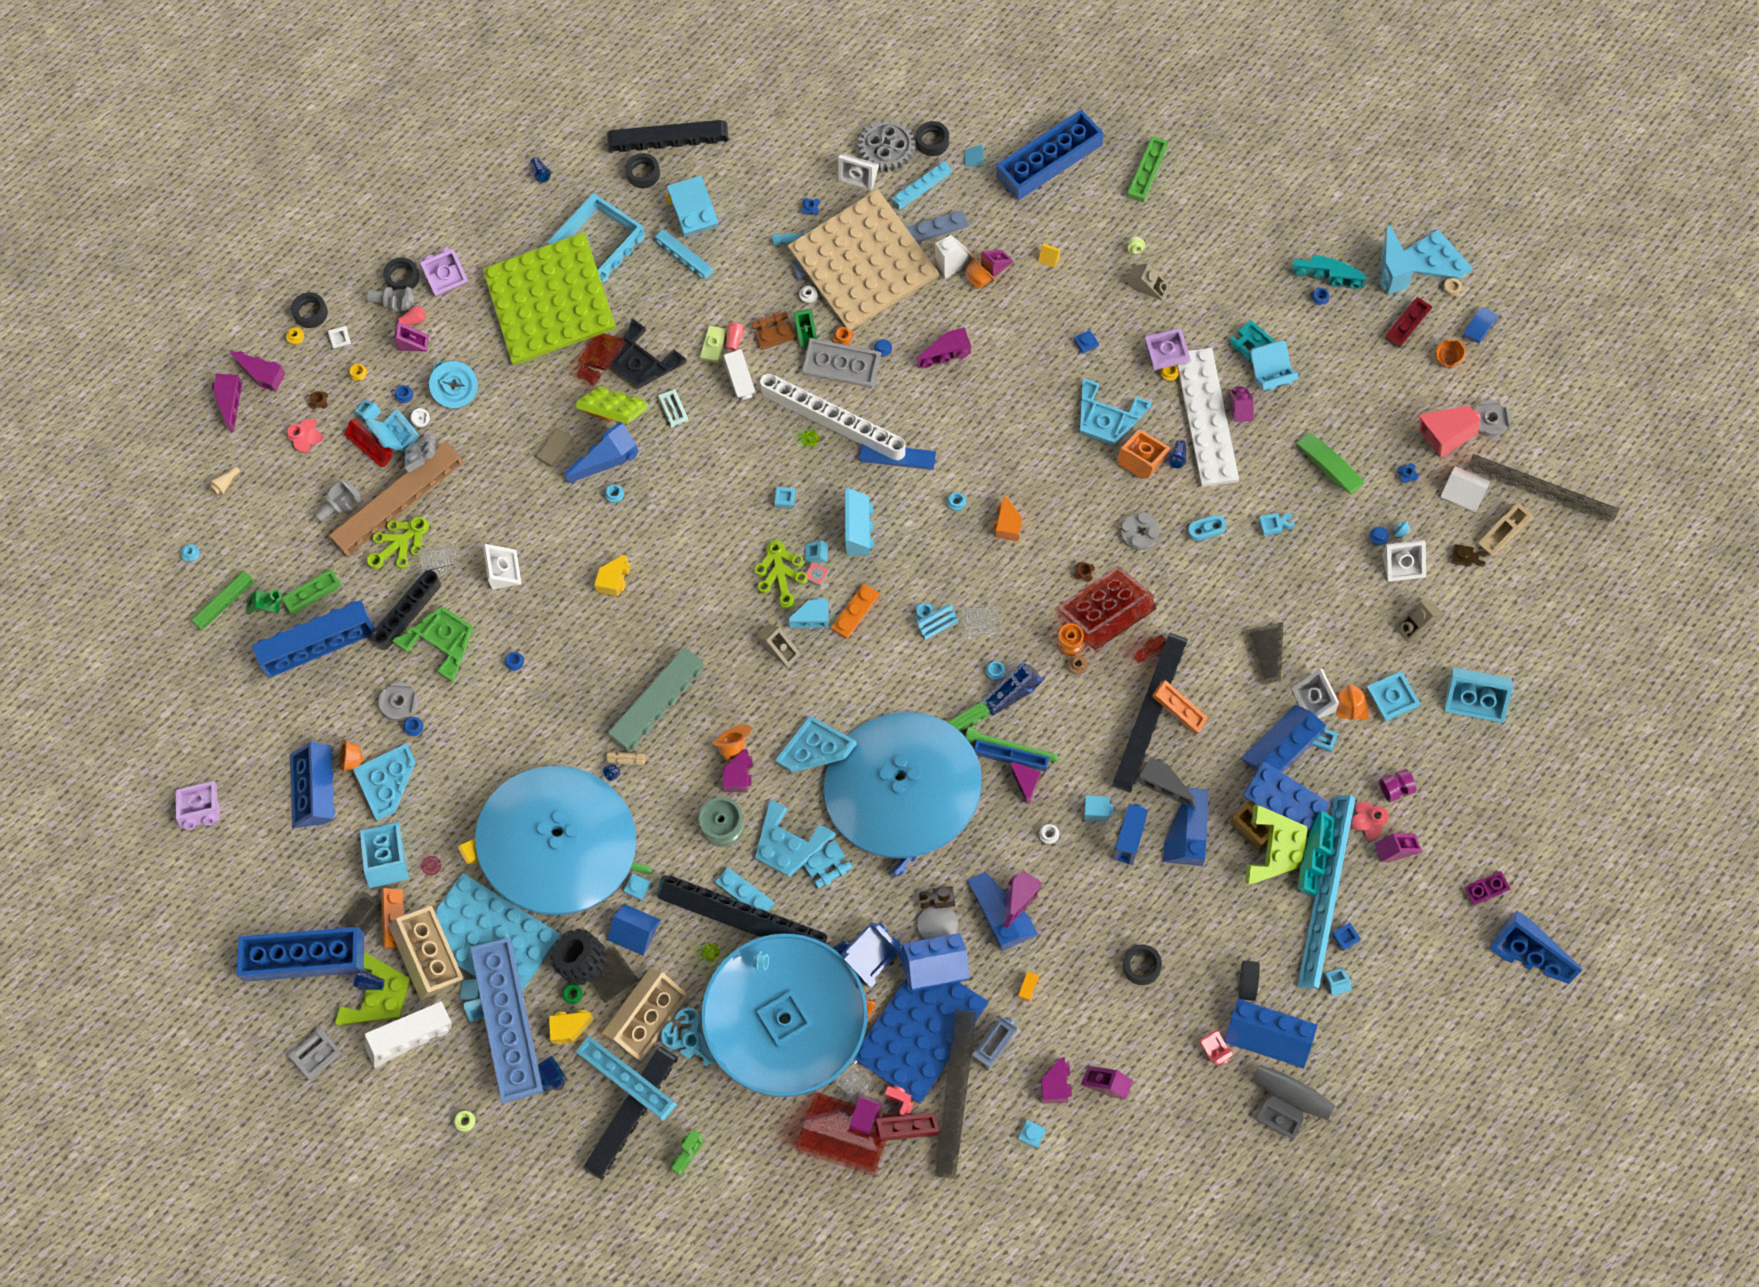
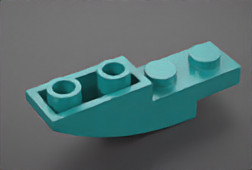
M1312 255L1311 261L1294 259L1291 274H1295L1298 277L1306 275L1314 276L1317 279L1326 277L1328 278L1327 284H1332L1334 287L1350 286L1352 289L1364 288L1367 277L1356 268L1344 262L1319 255Z

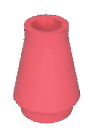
M419 305L412 307L398 320L400 323L410 326L424 322L423 320L427 317Z
M731 322L727 326V350H737L744 334L743 325Z

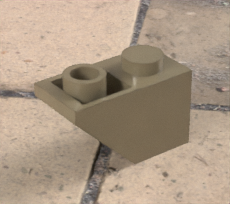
M1148 263L1133 266L1126 279L1136 291L1162 301L1170 288V285Z
M1431 599L1421 601L1395 628L1406 641H1409L1431 626L1443 613Z

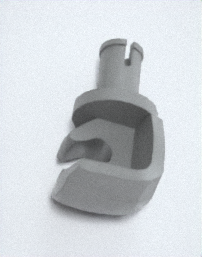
M386 287L384 292L369 290L367 293L368 302L383 303L384 308L393 311L408 312L415 301L413 289L409 287L394 291L391 287Z
M342 479L338 480L332 485L325 497L327 503L314 514L323 523L333 512L338 511L341 514L342 512L352 511L348 503H359L361 501L360 493L350 482Z

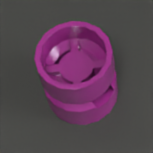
M1408 769L1395 772L1394 776L1388 775L1379 779L1380 788L1386 800L1390 803L1400 799L1401 795L1408 796L1417 791L1414 778Z

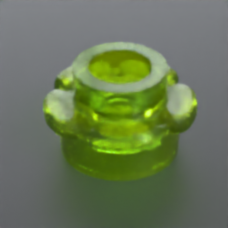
M815 430L805 431L802 434V443L805 446L813 447L820 440V436Z
M708 943L702 948L701 956L708 962L714 961L720 955L717 943Z

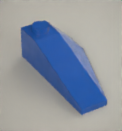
M1188 788L1194 796L1196 807L1192 808L1183 803L1181 804L1164 843L1163 862L1203 866L1206 855L1209 790Z
M1518 910L1504 923L1489 948L1508 962L1513 963L1514 959L1526 963L1525 968L1532 970L1533 966L1544 970L1546 976L1570 984L1582 971V968L1533 921Z

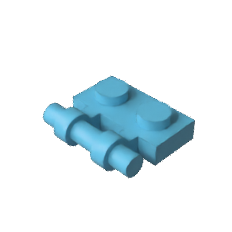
M835 840L823 846L820 851L812 854L803 865L811 878L818 874L821 877L815 881L818 889L824 885L831 884L833 879L840 875L841 877L844 876L848 870L853 868L849 861L843 865L840 863L846 857ZM834 865L836 869L826 874L824 870Z

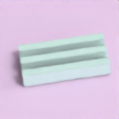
M675 389L658 395L671 428L689 421ZM671 395L674 396L677 402V405L683 416L682 418H679L678 413L671 400ZM663 398H667L676 420H672Z

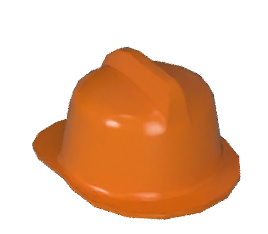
M968 249L973 256L966 268V277L969 282L977 289H981L992 280L997 282L979 264Z
M1350 684L1335 695L1339 702L1336 709L1338 718L1368 720L1366 697L1361 689Z
M743 724L727 729L713 742V746L718 748L719 753L725 757L726 761H730L744 750L745 738L750 734L751 727Z
M345 739L341 741L339 748L342 777L345 771L359 767L360 763L364 761L359 745L347 742Z

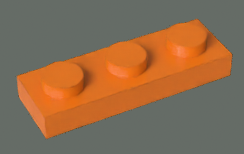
M863 584L831 626V630L848 639L880 596V593Z
M1166 680L1160 683L1152 695L1155 700L1194 734L1199 733L1208 719L1205 714Z
M383 888L381 890L382 949H398L389 925L396 918L404 916L403 889Z

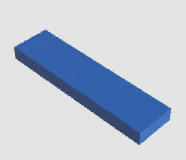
M862 444L859 460L865 463L934 470L936 451L905 448V456L900 460H893Z

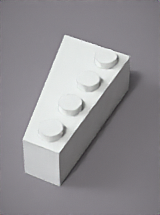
M441 1001L365 1033L364 1047L373 1067L376 1068L419 1045L427 1043L436 1036L446 1035L451 1029L452 1022Z

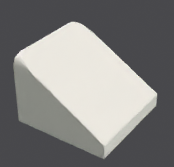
M347 326L328 331L333 348L351 344Z

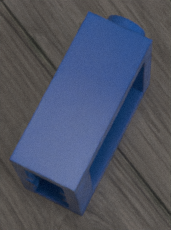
M1140 804L1128 805L1116 846L1114 860L1130 865L1134 864L1148 809H1145L1144 806Z

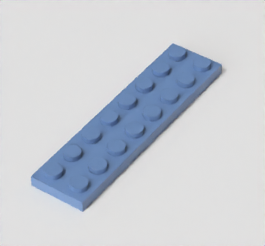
M508 937L470 948L501 1102L505 1104L544 1093L511 938Z

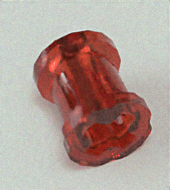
M583 364L577 372V378L586 380L594 387L600 380L601 373L590 369L587 364Z

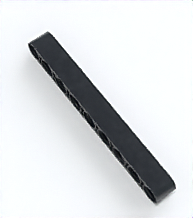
M1169 633L1112 787L1129 793L1132 792L1133 784H1135L1159 715L1163 709V706L1152 695L1162 681L1166 680L1171 685L1177 672L1178 664H1180L1184 648L1187 645V638Z
M671 875L661 876L656 896L662 901L758 937L774 934H796L816 939L825 944L827 942L828 936L819 930Z

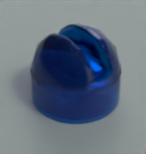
M609 764L603 768V774L609 781L615 780L621 773L620 768L615 764Z

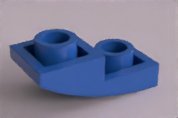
M1482 307L1466 328L1463 336L1480 344L1491 326L1497 321L1499 315Z

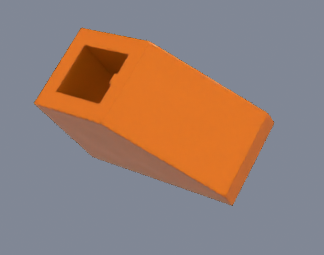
M1003 496L1002 503H998L997 514H999V519L994 521L993 531H996V538L1019 541L1022 516L1010 500Z

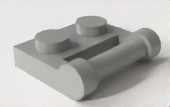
M319 1026L315 1029L314 1034L294 1051L291 1050L288 1056L311 1081L339 1057L342 1051ZM321 1038L323 1041L301 1060L299 1057Z

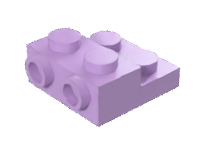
M449 248L443 249L439 252V255L434 257L429 255L420 262L435 297L469 283L454 248L451 250Z
M1181 328L1145 337L1146 348L1154 370L1190 362V355Z
M215 781L176 790V820L181 829L191 830L196 825H212L215 821L220 820V805L217 800V785Z

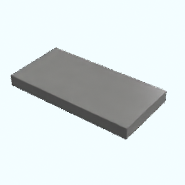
M810 338L801 373L873 388L881 359V352Z

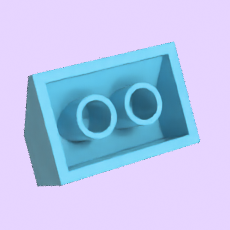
M845 488V542L847 556L870 555V549H873V538H870V532H873V520H870V514H873V503H869V496L850 488Z
M1452 667L1445 712L1504 723L1513 689L1512 678Z

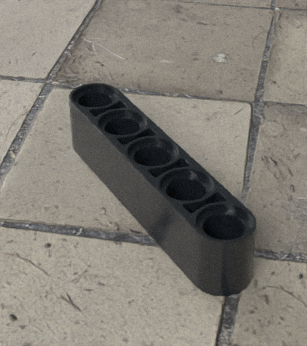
M427 570L422 573L373 631L371 637L378 649L386 650L390 648L393 640L402 634L440 589L441 582L435 571ZM435 580L433 583L427 584L428 581ZM418 594H423L420 598H415ZM411 608L408 612L403 613L405 609ZM393 623H398L395 627H391ZM386 637L384 641L378 642L380 638Z

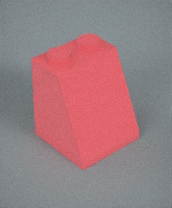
M1469 405L1424 413L1419 416L1418 430L1441 458L1478 434L1481 417Z

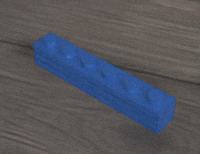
M977 740L974 749L977 756L1010 764L1015 762L1046 772L1049 762L1048 756Z

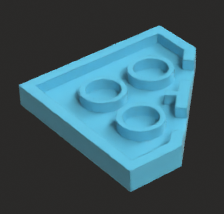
M1436 230L1404 251L1414 269L1413 273L1460 279L1473 269L1439 230Z
M809 716L775 761L779 766L793 773L844 760L857 743L854 739Z
M407 743L353 769L377 821L396 812L416 761Z

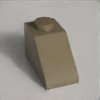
M768 623L755 636L766 650L787 667L801 655L778 626Z

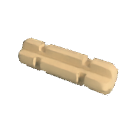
M608 752L607 754L608 763L615 764L618 762V764L632 765L637 763V765H644L646 761V756L643 753L634 755V753L618 752L616 754V752Z

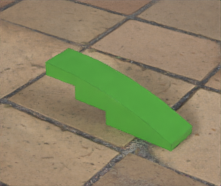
M1311 432L1296 443L1297 447L1310 457L1311 462L1324 471V475L1350 495L1365 484L1363 479L1337 453Z

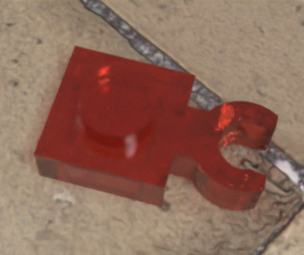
M1162 634L1158 637H1151L1146 642V646L1135 653L1134 659L1138 664L1143 662L1148 656L1150 657L1162 649L1166 639Z

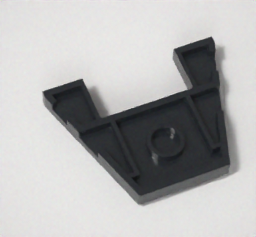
M632 319L630 327L625 332L624 339L620 347H618L609 367L610 370L638 390L684 365L687 360L675 349L662 362L657 360L635 343L646 332V328L635 319Z

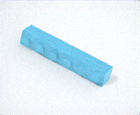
M943 161L892 197V203L899 210L949 176L951 174V167Z
M664 229L655 236L656 243L660 247L663 246L666 252H671L675 259H680L681 263L684 266L687 265L692 272L695 271L699 278L706 279L713 273L710 265Z

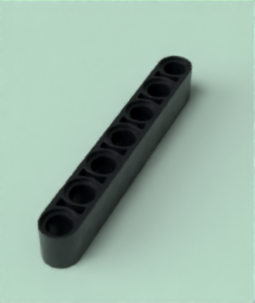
M724 120L610 130L606 134L607 151L610 153L614 151L630 152V150L635 149L637 151L648 150V148L662 149L667 146H672V148L683 147V145L694 146L701 145V143L715 144L721 141L726 143L729 140L728 124Z
M660 1046L655 1051L641 1076L660 1090V1084L670 1074L673 1063L678 1061V1056ZM628 1094L586 1161L584 1170L603 1180L607 1169L610 1170L617 1159L615 1156L618 1152L622 1151L628 1141L626 1140L630 1133H633L639 1123L637 1121L641 1115L645 1114L648 1108Z

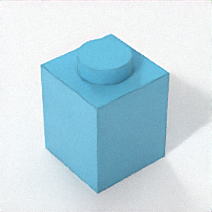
M1086 796L1084 820L1108 822L1109 816H1113V804H1110V797Z

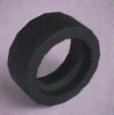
M937 121L925 122L919 126L916 131L918 150L926 156H938L944 153L949 147V131L947 127ZM937 132L943 136V141L937 145H928L922 141V137L926 133Z
M639 153L632 156L626 163L627 179L634 187L641 189L649 188L659 180V164L652 155ZM640 164H649L653 167V172L649 176L641 178L634 176L632 171Z
M398 257L392 259L386 264L383 271L385 282L393 291L406 289V287L413 289L419 282L420 275L417 267L408 258ZM401 267L409 268L412 275L408 280L401 283L392 281L391 275L396 269Z
M302 293L294 299L291 305V313L295 321L303 328L310 329L321 325L328 315V309L323 298L316 293ZM313 302L320 306L317 314L312 317L304 318L299 315V310L307 303Z
M1145 944L1135 945L1125 954L1122 965L1123 972L1132 983L1149 985L1160 975L1162 967L1161 956L1152 946ZM1144 953L1153 959L1154 970L1151 974L1141 977L1133 973L1130 962L1135 955Z
M1242 961L1239 999L1256 1001L1260 974L1259 962Z

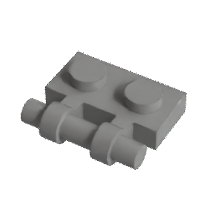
M427 435L424 443L421 441L416 444L412 443L405 449V468L408 472L424 465L425 460L431 459L435 455V439L432 435Z

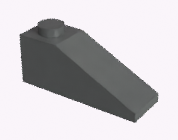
M1150 757L1139 776L1141 784L1195 808L1194 796L1170 766L1162 759L1156 760Z

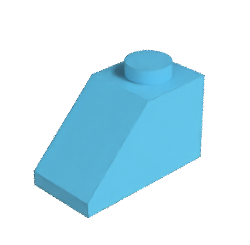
M823 598L808 600L789 618L790 628H829L828 600Z

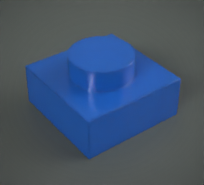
M1091 330L1074 337V341L1082 354L1099 346Z
M1351 923L1332 933L1342 951L1361 941Z

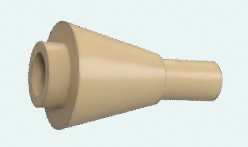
M235 466L228 473L210 481L209 489L215 495L220 494L223 496L232 479L240 470Z

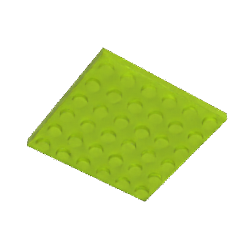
M585 232L483 268L513 365L617 329Z

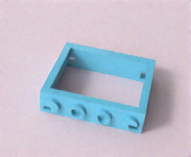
M593 193L547 244L549 245L573 236L597 209L632 232L598 269L601 281H606L610 272L620 266L621 260L631 254L633 247L643 241L645 233L641 224Z

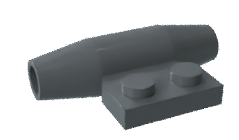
M1262 1065L1258 1067L1252 1079L1273 1095L1264 1102L1256 1120L1292 1140L1295 1139L1303 1123V1112L1328 1120L1336 1106L1315 1089L1285 1073Z

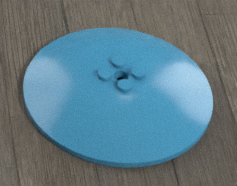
M898 712L872 719L848 735L857 744L846 759L828 764L824 780V796L828 813L834 825L850 843L876 856L896 859L912 858L928 854L943 847L956 838L970 822L981 796L982 775L973 747L954 726L928 714ZM900 773L906 775L905 779L901 781L895 779L896 775Z
M545 766L524 771L510 778L489 797L477 822L475 837L476 854L486 879L509 902L539 914L567 915L578 913L600 904L620 887L627 877L634 860L636 830L626 803L605 781L580 769L565 766ZM554 829H560L563 834L556 837L551 832Z
M774 934L760 937L742 945L726 957L718 966L704 994L702 1027L708 1049L714 1060L735 1082L749 1090L775 1097L799 1096L819 1090L830 1084L853 1062L865 1036L867 1003L863 987L854 969L833 948L807 936ZM761 951L763 954H768L769 965L767 970L758 972L753 967L752 962L754 955ZM782 1014H788L791 1020L789 1023L783 1024L779 1021V1017Z

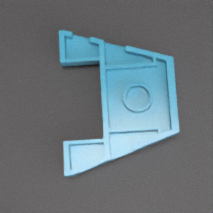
M1084 378L1082 383L1080 434L1115 446L1151 408L1152 402L1136 397L1130 412L1095 401L1094 398L1098 391L1099 383Z
M770 800L755 858L774 870L791 877L808 861L812 854L820 851L823 848L822 845L829 839L832 840L836 834L818 825L809 842L778 827L787 812V808Z

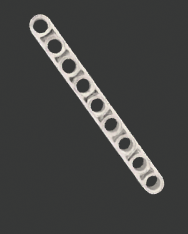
M765 374L761 377V392L766 398L855 442L864 444L893 460H900L905 456V441L901 437L775 375Z

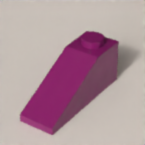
M216 374V379L212 383V390L215 393L227 427L230 431L234 432L243 382L239 375Z
M1024 870L1018 876L1013 875L1008 883L1010 888L1007 892L1004 927L1006 928L1035 899L1043 884Z

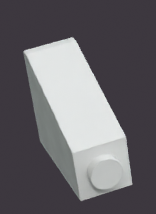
M952 235L935 243L936 266L944 278L965 269L973 258L968 249Z
M742 349L725 354L722 359L736 398H741L742 401L752 398L755 389Z

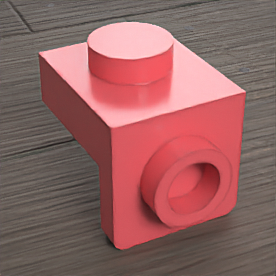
M1217 1030L1198 1040L1210 1062L1216 1065L1229 1061V1057L1233 1055L1232 1050L1227 1048Z
M888 1086L885 1098L903 1105L899 1113L900 1116L909 1115L914 1104L911 1102V1095L906 1094L905 1090L898 1086L893 1088Z

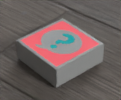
M812 562L806 572L807 581L821 587L830 571Z

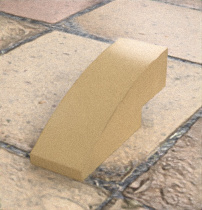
M1517 503L1478 544L1494 556L1533 518V514L1520 503Z

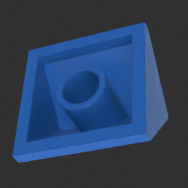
M625 904L614 915L607 940L644 956L661 919Z

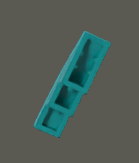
M1323 811L1318 812L1310 831L1299 875L1298 890L1311 897L1317 895L1318 877L1325 875L1326 856L1332 855L1335 818Z

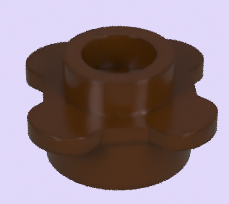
M320 391L311 393L310 408L325 409L328 406L326 402L328 394Z
M1086 562L1077 563V571L1074 573V578L1076 580L1083 579L1086 582L1092 581V572L1095 571V567Z

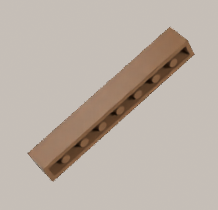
M446 441L435 448L433 458H428L425 460L424 465L411 472L406 471L405 475L393 481L389 488L380 492L370 503L365 504L358 513L350 516L342 526L335 528L332 534L329 535L333 543L346 557L350 556L371 539L375 533L387 526L389 521L398 517L463 464L460 455Z

